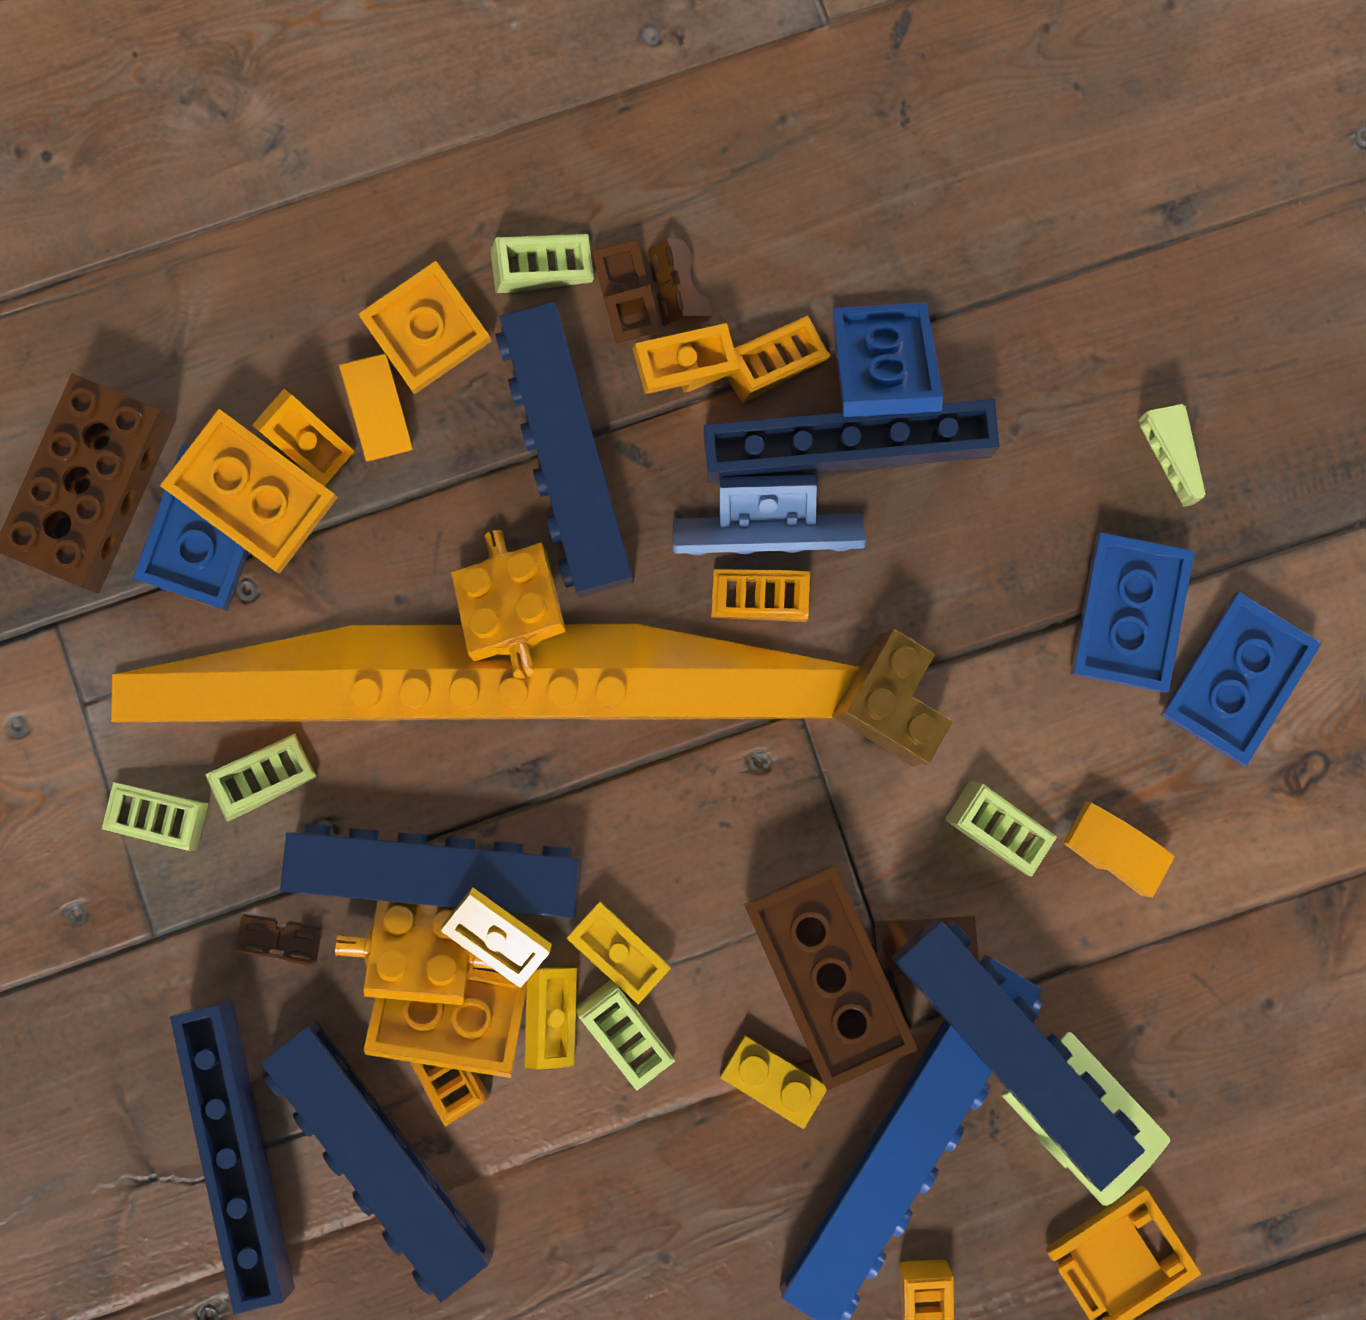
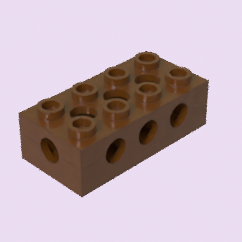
M72 373L0 532V554L99 594L176 421L160 409ZM111 433L109 443L100 449L101 439ZM91 476L89 488L81 493L80 487L82 482ZM71 519L70 531L67 535L61 537L63 525Z
M831 864L744 903L745 909L827 1091L918 1050L835 865ZM807 917L819 919L822 926L819 938L811 943H803L796 936L797 925ZM827 963H836L840 965L842 971L840 981L830 988L818 985L816 979L818 970ZM848 1009L859 1010L862 1015L860 1026L852 1032L840 1031L837 1027V1020L840 1014Z

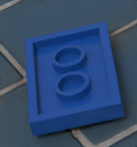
M927 303L832 309L843 417L918 414L942 411L943 393Z
M181 445L174 467L190 446ZM165 490L133 579L228 611L249 552Z
M1101 532L1098 533L1095 538L1070 675L1159 693H1168L1195 551Z
M1235 593L1160 715L1237 764L1247 766L1322 643L1242 593Z

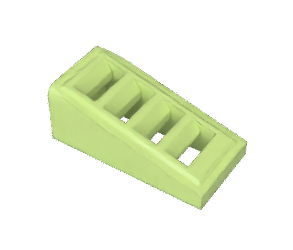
M588 234L495 237L491 247V261L496 293L523 292L590 283L594 280ZM573 249L576 270L567 269L565 250ZM554 251L556 271H549L547 252ZM535 254L537 272H529L527 255ZM516 256L517 272L510 273L508 257Z
M1179 404L1147 411L1138 419L1145 437L1183 507L1195 504L1203 499L1206 493L1186 406Z
M295 733L206 774L207 782L227 822L316 778L314 770ZM284 751H287L297 771V774L291 777L288 776L278 756ZM267 760L270 761L279 780L278 783L272 786L261 766V763ZM249 769L252 770L261 788V791L254 794L243 772ZM234 778L243 799L234 802L225 783Z
M970 781L966 785L945 818L946 822L1029 877L1033 876L1057 836L989 787L974 781ZM983 802H985L980 811L978 812V814L976 815V817L974 818L975 814L977 813ZM999 811L1002 814L989 834L984 832V829L995 812ZM1016 822L1018 826L1004 846L1000 842L1012 823ZM1031 832L1035 836L1022 857L1015 853L1027 834Z
M113 782L102 829L170 847L195 851L198 849L209 803ZM124 795L133 797L126 824L118 822ZM147 800L150 801L144 828L137 827L142 801ZM160 804L167 805L161 832L155 831L154 827ZM177 808L185 810L178 836L171 834Z
M612 980L606 982L576 1006V1012L580 1020L636 1091L675 1062L673 1056L631 1000ZM617 1002L619 1004L601 1019L596 1020L597 1016ZM628 1016L631 1021L609 1037L606 1031ZM640 1031L643 1037L621 1053L618 1048ZM652 1046L656 1053L633 1069L629 1063Z

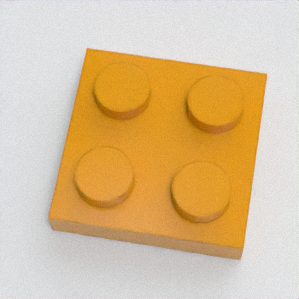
M437 261L428 265L358 314L414 395L492 341L487 331Z

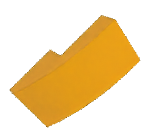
M383 353L339 364L350 410L353 414L366 462L413 450L386 354Z
M1085 802L1063 841L1067 847L1095 868L1108 870L1139 895L1151 898L1154 897L1175 858L1173 854L1151 838L1091 802Z

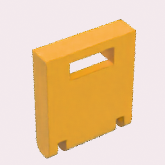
M1142 1185L1046 1248V1252L1052 1261H1056L1068 1253L1071 1254L1062 1260L1056 1268L1089 1320L1095 1319L1105 1311L1108 1314L1100 1320H1133L1201 1275L1150 1193ZM1153 1220L1173 1251V1254L1158 1263L1134 1226L1139 1229Z

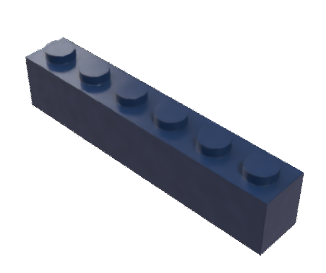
M556 302L500 316L503 332L496 333L495 336L502 361L512 359L516 377L509 378L508 383L515 407L523 404L525 406L529 422L522 423L520 426L527 451L537 450L541 467L533 469V474L540 497L550 496L554 513L547 514L545 517L553 543L561 540L563 543L566 559L559 560L558 564L565 588L574 586L580 598L634 583Z
M995 399L944 403L941 412L872 415L867 417H843V413L710 424L703 427L707 483L719 482V477L803 475L991 458L1000 447Z
M303 823L301 824V832H286L280 892L456 908L473 887L509 913L575 918L577 914L582 858L571 857L572 848L543 845L541 855L523 853L522 843L494 841V850L476 849L475 839L446 837L445 846L426 844L427 835L403 832H398L397 841L378 840L379 830L350 828L349 837L330 835L331 826Z
M933 918L890 958L1083 1176L1102 1192L1146 1151L1134 1138L1140 1133V1130L1122 1110L1118 1109L1112 1113L1101 1101L1107 1094L1105 1090L1087 1071L1083 1072L1080 1076L1067 1062L1073 1057L1072 1053L1053 1033L1045 1038L1037 1029L1034 1023L1039 1019V1016L1019 995L1012 1000L1000 987L1006 979L987 958H984L980 963L967 950V947L973 942L953 920L945 925L943 921Z
M233 999L185 1010L170 1016L233 1315L283 1303L295 1289Z
M317 1021L307 1026L260 1063L266 1070L263 1077L268 1087L276 1096L280 1098L285 1096L296 1110L293 1113V1118L298 1127L308 1137L315 1135L325 1149L322 1155L326 1164L337 1176L344 1174L355 1188L352 1192L355 1202L366 1215L374 1214L385 1228L382 1231L385 1242L396 1255L400 1256L403 1253L415 1268L412 1271L413 1278L425 1294L431 1295L434 1293L441 1303L489 1265L493 1256L491 1250Z

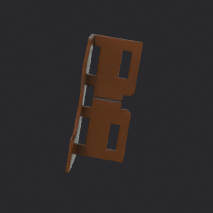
M667 238L648 249L653 280L661 285L660 291L657 292V300L663 327L682 317H713L709 296H700L691 282L690 269L693 257L691 250L684 240ZM667 247H670L673 262L671 265L669 263ZM655 254H656V256H657V261H658V265H659V270H658V271H657V266H656L655 257H654ZM674 271L677 273L679 283L674 285L672 280V272ZM677 292H679L682 306L681 310H679L676 297ZM664 300H666V305H667L668 314H669L668 317H667L666 311H665Z
M241 916L237 945L231 951L248 955L287 960V962L305 965L317 962L322 928L289 923L286 925L285 930L280 932V929H276L277 923L275 921ZM248 923L265 926L264 932L249 930L247 926ZM296 931L313 933V939L295 937ZM244 944L262 946L263 949L262 951L244 949ZM278 946V949L284 950V954L270 953V948L277 949ZM292 951L310 954V959L291 956Z

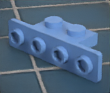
M816 475L719 477L720 517L676 518L672 521L673 552L677 554L703 555L717 552L749 554L755 551L795 553L802 550L825 549L846 551L849 549H861L866 545L865 529L861 514L816 515Z

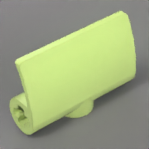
M1067 1031L1060 1039L1073 1055L1067 1062L1079 1076L1087 1071L1107 1093L1101 1101L1112 1113L1118 1109L1122 1110L1138 1127L1140 1133L1134 1138L1146 1150L1100 1192L1083 1176L1005 1087L1001 1092V1096L1036 1133L1035 1137L1064 1168L1068 1167L1102 1205L1107 1206L1118 1200L1148 1170L1170 1143V1138L1074 1034Z

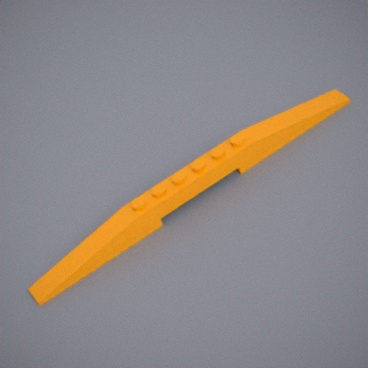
M564 624L566 632L543 639L529 649L534 674L528 677L524 671L525 678L519 679L513 675L510 655H494L474 662L467 653L462 625H350L112 674L111 722L833 718L835 710L860 667L641 624Z

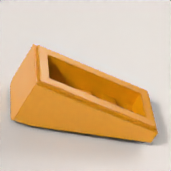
M807 315L734 348L740 369L726 377L740 402L745 403L828 360L831 355ZM795 335H798L808 353L803 358L791 338ZM776 345H781L786 356L790 361V364L786 365L784 363L781 355L779 354L776 348ZM759 354H764L773 370L772 372L768 373L758 356Z
M714 569L711 618L807 622L809 615L810 571ZM727 581H737L735 607H726ZM746 582H756L755 608H745ZM766 583H775L774 608H765ZM785 584H794L793 608H784Z
M410 1062L444 1126L449 1125L483 1104L491 1096L476 1072L458 1070L461 1075L440 1087L436 1079L451 1070V1068L436 1066L430 1070L427 1064ZM466 1084L470 1093L451 1104L446 1096Z
M943 1259L900 1262L901 1320H954V1277L948 1262ZM939 1301V1306L915 1307V1303Z

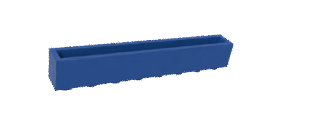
M984 955L982 960L987 958L1006 979L1000 985L1012 1000L1019 995L1038 1014L1042 1005V1001L1038 1000V997L1043 990L995 959ZM946 1020L941 1024L779 1286L783 1300L814 1320L850 1319L860 1301V1296L856 1294L866 1277L872 1280L878 1274L886 1259V1253L882 1250L892 1234L899 1237L903 1233L912 1217L913 1212L908 1209L918 1192L924 1195L931 1188L939 1171L938 1168L934 1167L944 1150L951 1152L956 1147L965 1129L960 1124L970 1108L977 1110L989 1093L990 1085L986 1082L992 1072Z

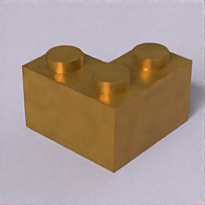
M895 629L877 636L832 716L911 766L930 764L953 722L912 696L935 654Z

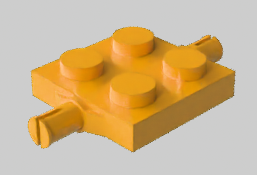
M492 530L494 538L490 531L484 536L489 558L481 563L451 572L467 653L474 662L494 655H510L513 675L516 678L522 679L525 678L524 671L528 677L534 674L529 649L543 639L566 632L548 553L542 542L514 552H507L504 532Z
M377 901L374 925L368 932L367 938L338 935L335 947V956L363 957L365 959L367 969L363 988L364 997L463 1005L466 982L473 972V967L493 969L441 932L444 921L453 912L454 907Z

